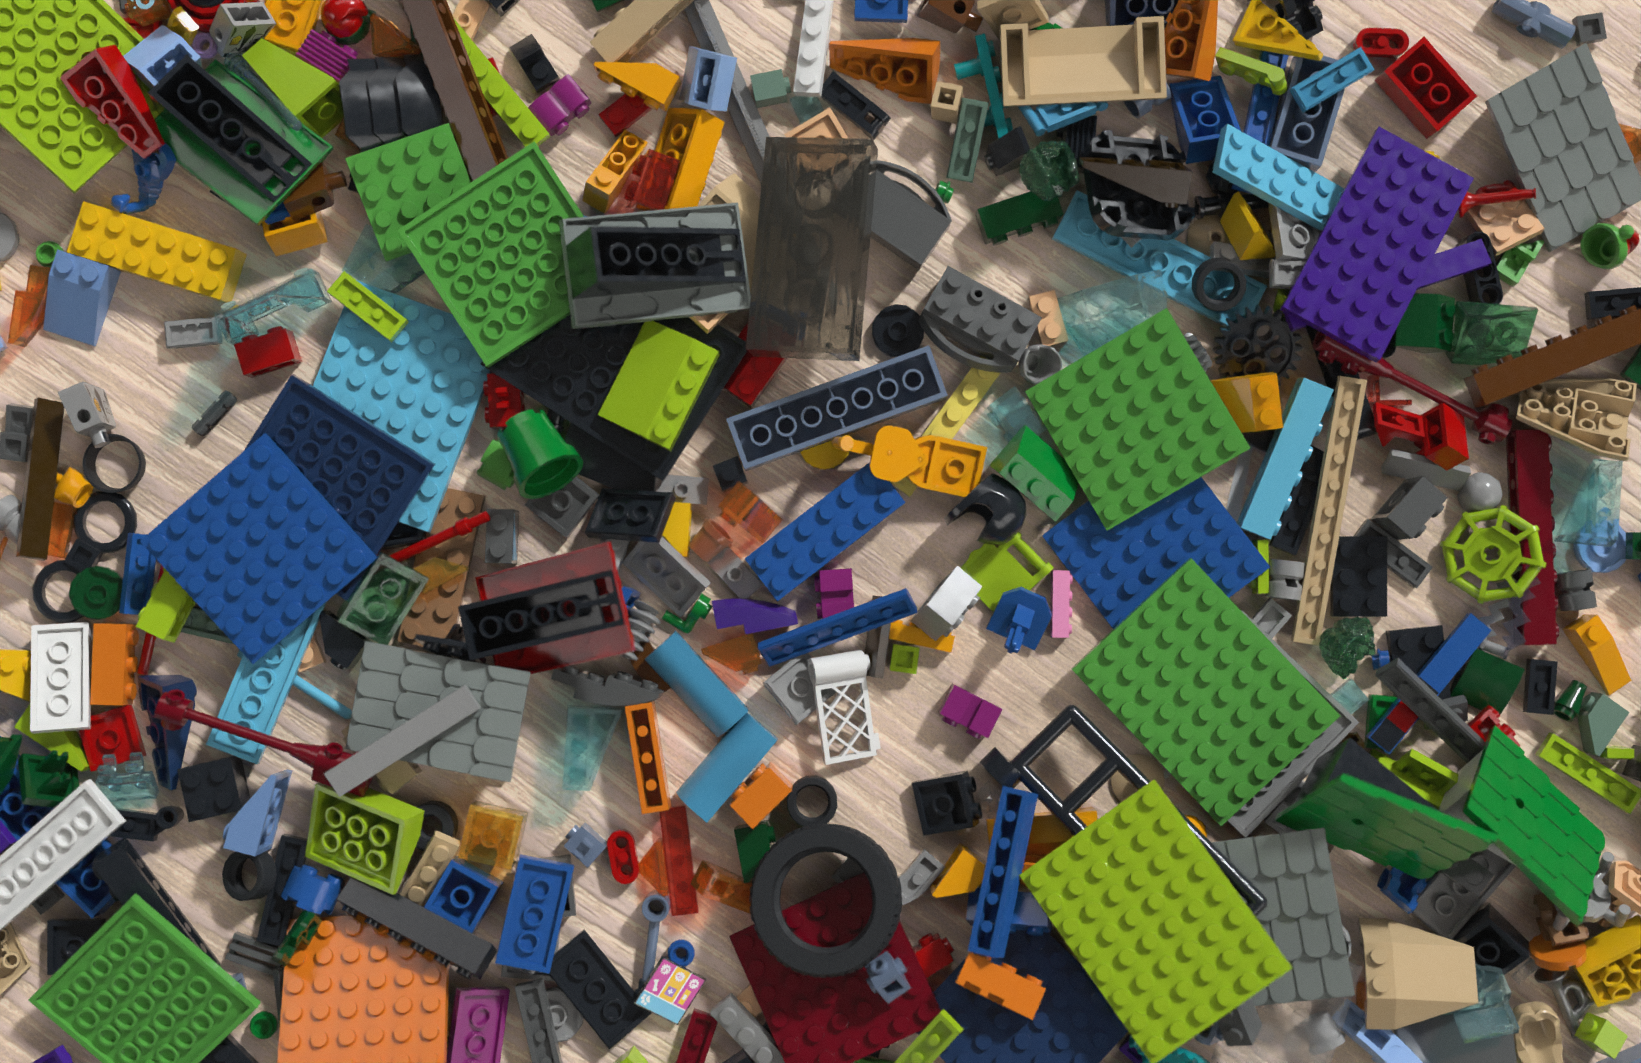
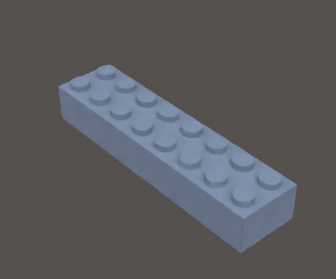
M928 345L729 417L726 420L744 470L749 471L829 442L836 436L842 437L945 400L948 395Z

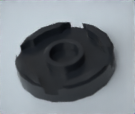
M894 304L885 307L876 316L872 324V338L875 346L889 357H898L917 350L924 339V330L918 322L920 315L906 305Z

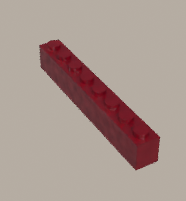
M1541 430L1510 431L1506 436L1509 510L1530 524L1539 527L1538 534L1543 560L1546 562V567L1540 570L1523 593L1524 596L1521 598L1512 597L1514 645H1555L1559 637V626L1556 623L1558 599L1555 596L1554 586L1557 583V572L1554 569L1553 558L1556 556V546L1553 543L1552 531L1555 529V519L1551 511L1554 493L1550 486L1553 466L1549 461L1552 440L1547 433ZM1509 523L1510 533L1515 536L1522 533L1521 530ZM1528 538L1519 542L1522 557L1531 559ZM1520 564L1522 569L1511 576L1515 583L1518 582L1530 565Z

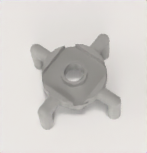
M1610 852L1603 853L1600 859L1599 869L1595 873L1593 881L1594 887L1588 899V909L1582 923H1595L1604 918L1614 926L1622 927L1631 912L1630 907L1626 904L1620 905L1616 913L1609 909L1611 893L1609 892V886L1602 879L1608 873L1614 860V855ZM1554 904L1558 913L1553 922V927L1561 931L1571 920Z

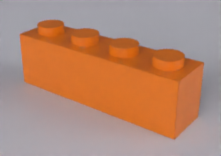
M655 700L642 704L625 706L641 812L642 814L669 810L671 800Z

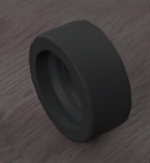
M1223 257L1211 258L1204 261L1195 270L1192 277V291L1195 298L1206 308L1213 311H1226L1235 307L1242 300L1246 291V278L1243 271L1231 260ZM1215 269L1228 270L1234 278L1232 292L1221 300L1209 298L1203 289V282L1206 276Z
M805 776L793 784L792 791L787 796V809L791 818L803 827L827 824L834 817L837 810V794L833 785L826 779L819 776ZM816 786L826 793L828 806L822 815L807 817L798 810L796 799L798 793L803 788Z
M235 851L224 863L222 871L223 885L226 892L233 899L239 901L262 899L274 887L277 876L276 865L272 856L267 851L257 856ZM248 858L254 862L257 868L256 884L250 891L244 886L242 881V868Z

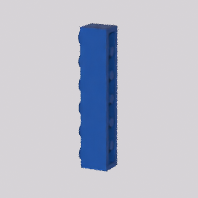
M1006 786L1002 787L968 951L992 958H1004L1021 879L1019 875L1023 870L1038 794Z

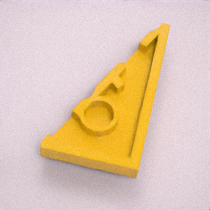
M1261 0L1250 1L1233 38L1236 46L1321 61L1323 53L1316 48L1315 44L1309 39L1306 40L1299 34L1296 28L1284 18H1280L1277 12L1272 8L1269 9Z

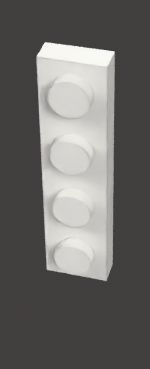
M805 0L793 90L795 96L821 97L834 0Z

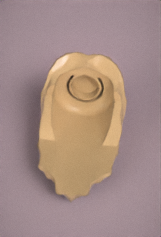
M1540 1001L1521 1003L1514 1007L1511 1015L1514 1043L1517 1056L1522 1063H1564L1560 1020L1554 1010L1549 1005Z

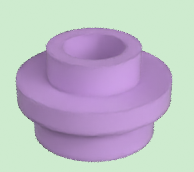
M209 32L196 34L192 42V48L201 59H211L218 53V46ZM210 43V47L207 50H203V45Z

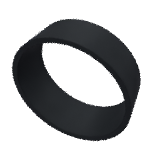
M108 434L111 442L125 441L130 443L136 450L139 459V467L135 478L127 486L118 489L109 487L98 477L95 464L97 455L103 447L95 448L93 442H91L83 456V471L93 487L103 492L116 493L131 489L140 482L145 473L146 460L143 451L137 444L122 435Z

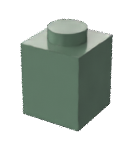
M782 69L750 75L757 108L787 102V93H791L789 78L783 77Z

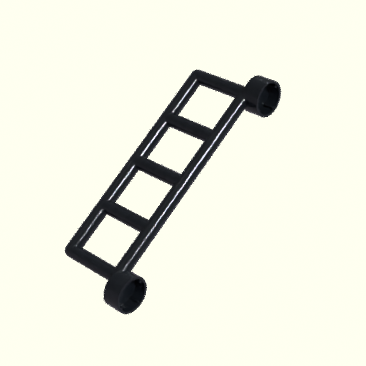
M1075 705L1066 706L1011 761L996 747L980 761L982 766L1002 786L1015 788L1022 782L1032 793L1038 794L1040 802L1074 836L1088 827L1075 812L1117 771L1137 791L1151 782ZM1073 725L1105 760L1062 801L1029 766L1068 727ZM1175 806L1235 890L1247 901L1246 905L1257 917L1267 907V898Z

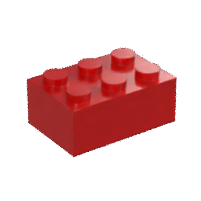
M1425 36L1374 80L1426 139L1439 131L1477 97Z

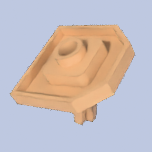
M1615 861L1610 866L1609 892L1611 893V903L1609 909L1616 913L1620 905L1626 904L1630 907L1631 911L1634 910L1641 915V870L1629 861ZM1604 918L1597 922L1604 928H1608L1611 925Z

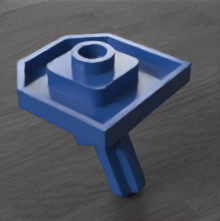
M1018 587L1002 593L986 629L1006 638L1004 647L1010 654L1012 652L1018 653L1021 645L1035 650L1052 618V613L1045 597L1023 587Z

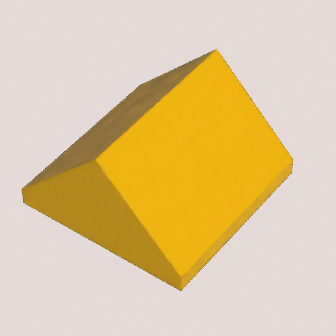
M1239 191L1232 196L1220 223L1239 259L1274 258L1276 256L1275 248L1260 220Z

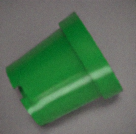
M533 409L520 412L505 422L507 428L503 432L499 429L497 433V439L514 472V482L523 498H541L560 490L569 484L583 467L581 456L572 445L564 441L543 410H540V413H535Z

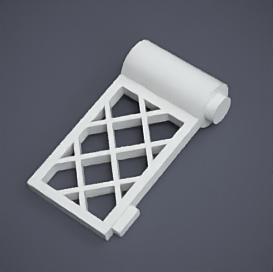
M862 650L810 658L808 660V671L813 684L823 763L825 765L877 755L876 750L881 749L879 733H874L866 680L867 670L870 668L871 663L868 654H864ZM860 683L861 693L855 701L844 694L851 684ZM843 686L841 690L836 687ZM831 688L838 693L830 706L822 701L821 690ZM842 697L853 704L844 717L834 710ZM856 708L864 712V720L859 727L848 721ZM831 712L841 719L834 732L828 730L825 724V720ZM846 723L856 730L848 743L837 736ZM860 734L867 738L869 750L858 752L852 747ZM834 739L845 745L839 756L830 757L829 746ZM849 749L854 752V753H849V754H847V752L849 751Z

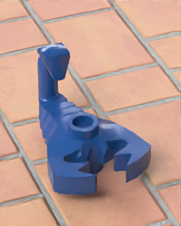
M166 143L158 149L159 152L152 153L147 158H142L132 149L134 170L138 178L139 201L128 203L130 201L128 194L114 195L111 200V206L120 213L133 214L143 212L156 204V200H158L159 194H161L164 180L170 176L176 163L175 155Z

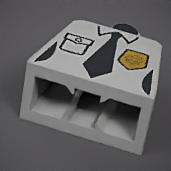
M263 2L220 4L209 31L218 46L217 52L224 58H231L234 53L246 52L261 38L264 39L276 25V22Z
M82 381L58 392L77 433L91 437L95 448L104 447L111 443L107 431L114 429L116 423L104 389Z

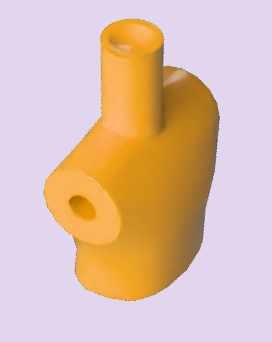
M69 467L64 475L57 472V486L54 498L80 508L87 502L94 487L85 479L82 472Z

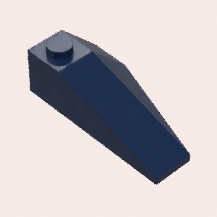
M182 675L138 676L140 704L142 711H148L150 726H146V731L156 746L152 750V757L158 783L172 791L177 788L179 779L177 769H180L182 766L192 721L188 720L179 730L170 731L162 727L161 719L155 718V710L162 694L174 689L183 691L185 698L193 700L194 710L195 696L197 695L196 685L192 679Z

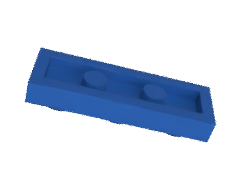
M128 533L119 613L139 615L142 608L147 605L151 598L156 558L140 542L147 534Z

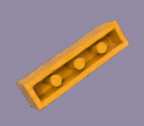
M901 620L891 622L889 639L952 652L955 636L951 635L952 632L947 637L942 635L935 641L914 623H909L908 626L902 624L903 621Z

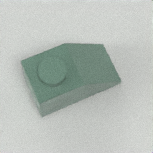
M1591 692L1583 698L1579 716L1577 717L1583 751L1599 757L1630 713L1603 693Z

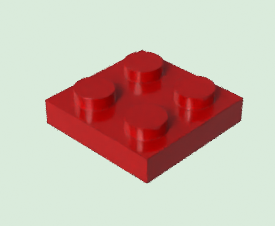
M132 704L92 715L91 729L79 730L91 772L147 756Z

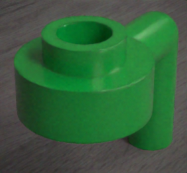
M701 594L685 621L666 610L661 619L683 633L688 634L692 631L700 617L704 620L713 607L709 604L711 598Z

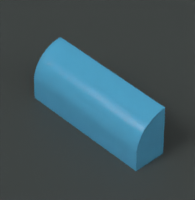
M676 630L644 659L716 737L724 734L748 712V707Z
M747 712L729 729L676 791L677 795L693 812L707 823L777 742L778 738Z

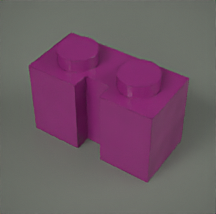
M852 568L819 570L820 576H814L815 592H821V603H816L817 619H823L853 608Z
M952 683L938 712L943 715L942 721L953 727H956L959 723L967 727V734L980 740L982 735L989 738L1003 709Z

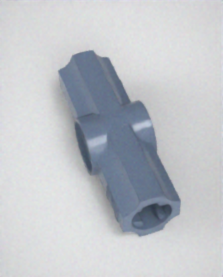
M1496 0L1492 8V13L1517 25L1516 29L1522 35L1531 38L1539 37L1560 49L1567 45L1576 31L1575 26L1551 14V9L1541 2Z

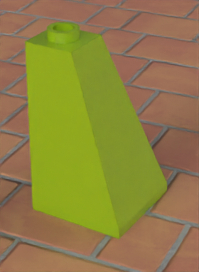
M263 38L242 55L289 111L302 124L321 138L325 137L344 120L339 85L333 77Z

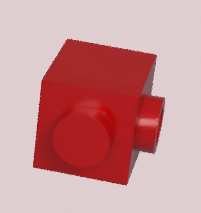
M929 933L918 940L919 945L913 948L926 978L954 961L951 954L955 951L947 937L942 939L939 933L935 935Z

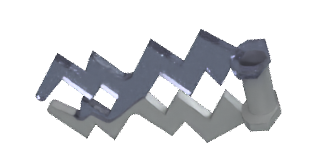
M1519 566L1514 574L1520 571L1522 566ZM1537 576L1524 591L1523 597L1506 598L1488 606L1492 615L1480 617L1479 620L1492 631L1480 644V650L1507 659L1510 650L1526 642L1516 627L1530 622L1520 604L1536 597L1529 588L1541 584ZM1512 577L1514 582L1517 583L1518 581L1514 577ZM1507 580L1496 583L1499 589L1510 587ZM1510 607L1516 618L1502 623L1510 634L1502 637L1508 644L1507 647L1488 641V637L1497 635L1489 624L1505 619L1499 609Z

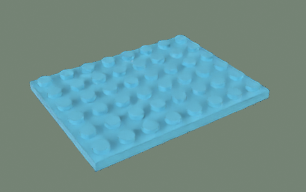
M358 281L406 318L409 323L391 343L344 306L313 387L435 463L432 471L399 521L400 523L430 533L483 397V382L487 381V374L492 372L480 365L483 360L451 313Z

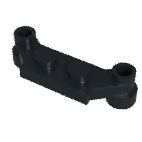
M177 806L163 807L157 813L116 808L126 822L110 836L154 842L157 840L158 834L176 826L183 819L184 811Z

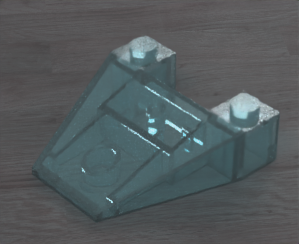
M302 268L294 272L293 277L239 302L230 301L223 304L221 310L214 312V315L226 341L234 345L242 342L241 339L245 336L260 335L254 321L292 304L306 312H310L332 302L319 272L312 268Z

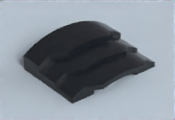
M423 54L403 55L402 57H375V59H347L348 73L339 81L338 85L344 117L345 136L359 148V153L443 125L439 94L434 88V81L428 67L424 63Z

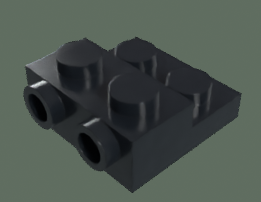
M968 770L912 782L923 836L973 828L980 823L979 819L982 818V808L979 802L975 803L973 792H976V781L973 776H969Z

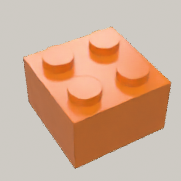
M771 762L766 766L761 763L751 773L750 778L752 780L747 785L742 782L731 795L733 799L730 806L752 829L792 791L793 784Z

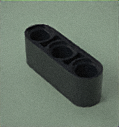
M1474 232L1463 238L1458 246L1470 243L1471 240L1482 239L1492 263L1482 268L1484 271L1483 278L1477 274L1476 270L1463 274L1471 306L1477 311H1486L1498 306L1502 302L1503 291L1491 240L1486 233ZM1483 292H1486L1489 295V304L1483 300Z

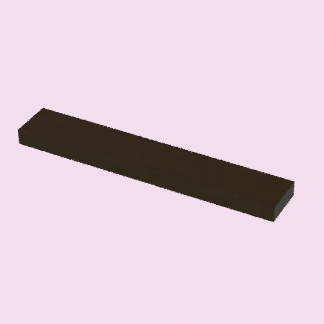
M39 397L34 399L16 557L41 561L47 560L64 416L62 402Z

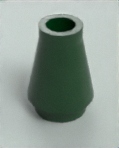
M1572 680L1570 685L1555 700L1554 715L1568 722H1572L1574 718H1577L1587 686L1579 681Z

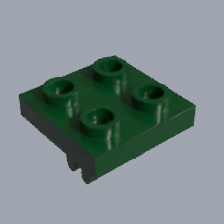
M53 750L47 756L22 753L18 759L22 804L55 808L79 787L78 769L67 763L69 758L68 752H63L60 756H58L57 750Z

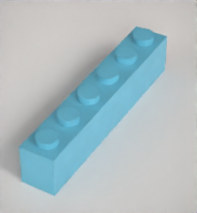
M1304 377L1297 378L1282 413L1283 428L1275 430L1237 520V524L1241 529L1269 540L1279 532L1281 527L1279 519L1282 512L1287 511L1290 506L1292 497L1289 495L1293 486L1296 487L1301 480L1302 472L1300 469L1303 462H1307L1312 454L1313 447L1310 445L1314 436L1317 437L1322 430L1323 422L1321 419L1324 412H1328L1333 404L1334 397H1332L1334 389Z

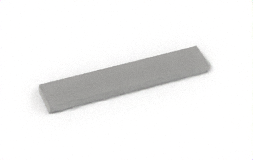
M465 684L333 767L324 775L340 797L481 707Z

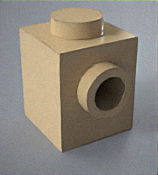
M936 82L931 102V119L957 124L963 97V86Z

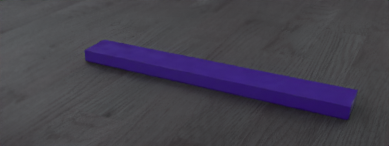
M1482 239L1435 254L1416 290L1489 266L1492 262ZM1283 312L1291 332L1308 326L1306 323Z

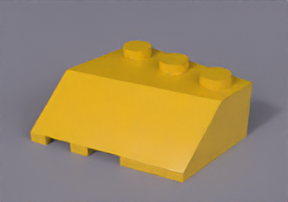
M1638 914L1627 919L1622 927L1614 926L1584 942L1587 950L1586 961L1580 967L1572 966L1597 1007L1627 1000L1633 993L1641 991V917Z

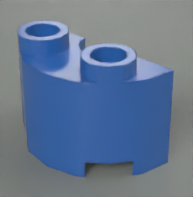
M302 865L301 868L294 866L281 897L284 900L297 902L296 906L316 914H321L323 911L331 915L338 901L337 898L345 885L343 883L344 879L334 874H328L327 878L316 875L317 869L308 865Z
M1392 867L1391 870L1387 868L1383 870L1377 886L1386 897L1407 914H1410L1418 905L1417 894L1424 890L1427 882L1425 881L1426 879L1415 878Z

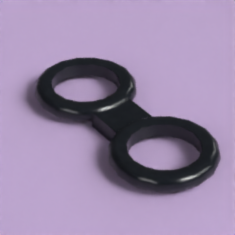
M97 491L90 495L82 507L76 509L73 521L74 531L78 538L65 560H57L46 565L36 576L32 587L34 603L38 611L47 619L58 623H70L84 617L75 609L69 612H60L48 603L45 588L48 580L54 574L67 570L77 575L86 568L96 566L103 554L114 553L126 547L128 533L136 532L137 513L132 503L122 494ZM105 501L115 503L122 510L125 517L123 532L117 539L109 543L96 541L90 536L86 527V518L89 511L94 505Z

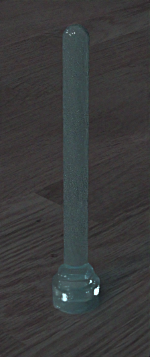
M240 52L229 53L224 60L225 67L230 72L232 71L236 75L242 76L293 130H301L302 123L249 69V63L244 59L243 54Z

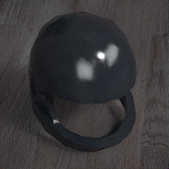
M992 473L960 501L944 519L946 524L949 525L967 512L976 513L983 517L986 522L977 541L985 544L1003 545L1013 539L1023 527L1026 518V501L1018 489L1011 483Z

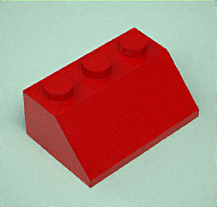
M755 313L738 335L739 338L749 343L751 347L724 387V390L751 409L798 344L797 339Z

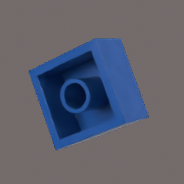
M457 855L448 864L424 908L473 933L480 925L504 882Z

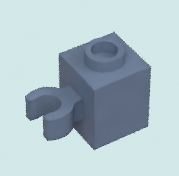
M586 822L581 827L575 825L565 836L569 841L564 847L587 868L607 847V841Z

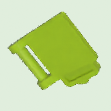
M1020 532L1013 539L998 547L994 544L984 543L981 548L973 550L968 560L961 566L965 573L982 586L977 595L992 612H994L1003 592L1018 587L1031 590L1054 568L1049 562L1045 563L1021 538L1022 534ZM1014 545L1038 570L1033 576L1007 551L1010 546Z

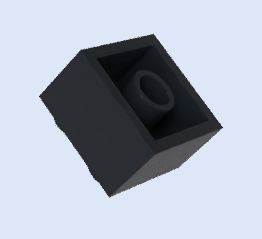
M230 756L177 769L189 822L240 811L250 799L243 762L239 757Z

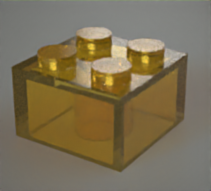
M481 801L473 802L470 804L458 858L509 870L513 869L516 866V861H518L529 812Z

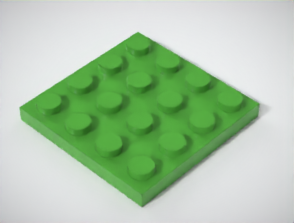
M449 123L345 158L386 262L412 253L397 231L398 229L471 183Z

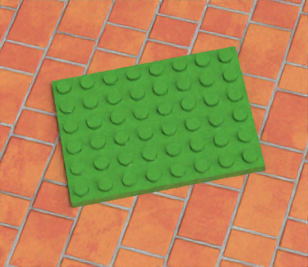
M1192 558L1187 559L1071 668L1220 826L1227 822L1340 717L1339 713Z

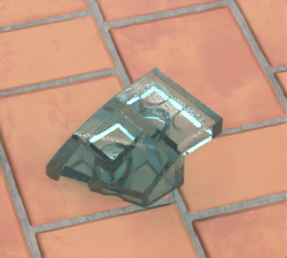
M368 224L365 225L342 269L343 272L345 271L366 283V285L390 297L425 273L413 253L386 262L373 228Z
M1475 963L1478 1004L1452 1011L1464 1044L1518 1033L1520 1027L1509 1004L1512 992L1501 968L1488 965L1480 966Z

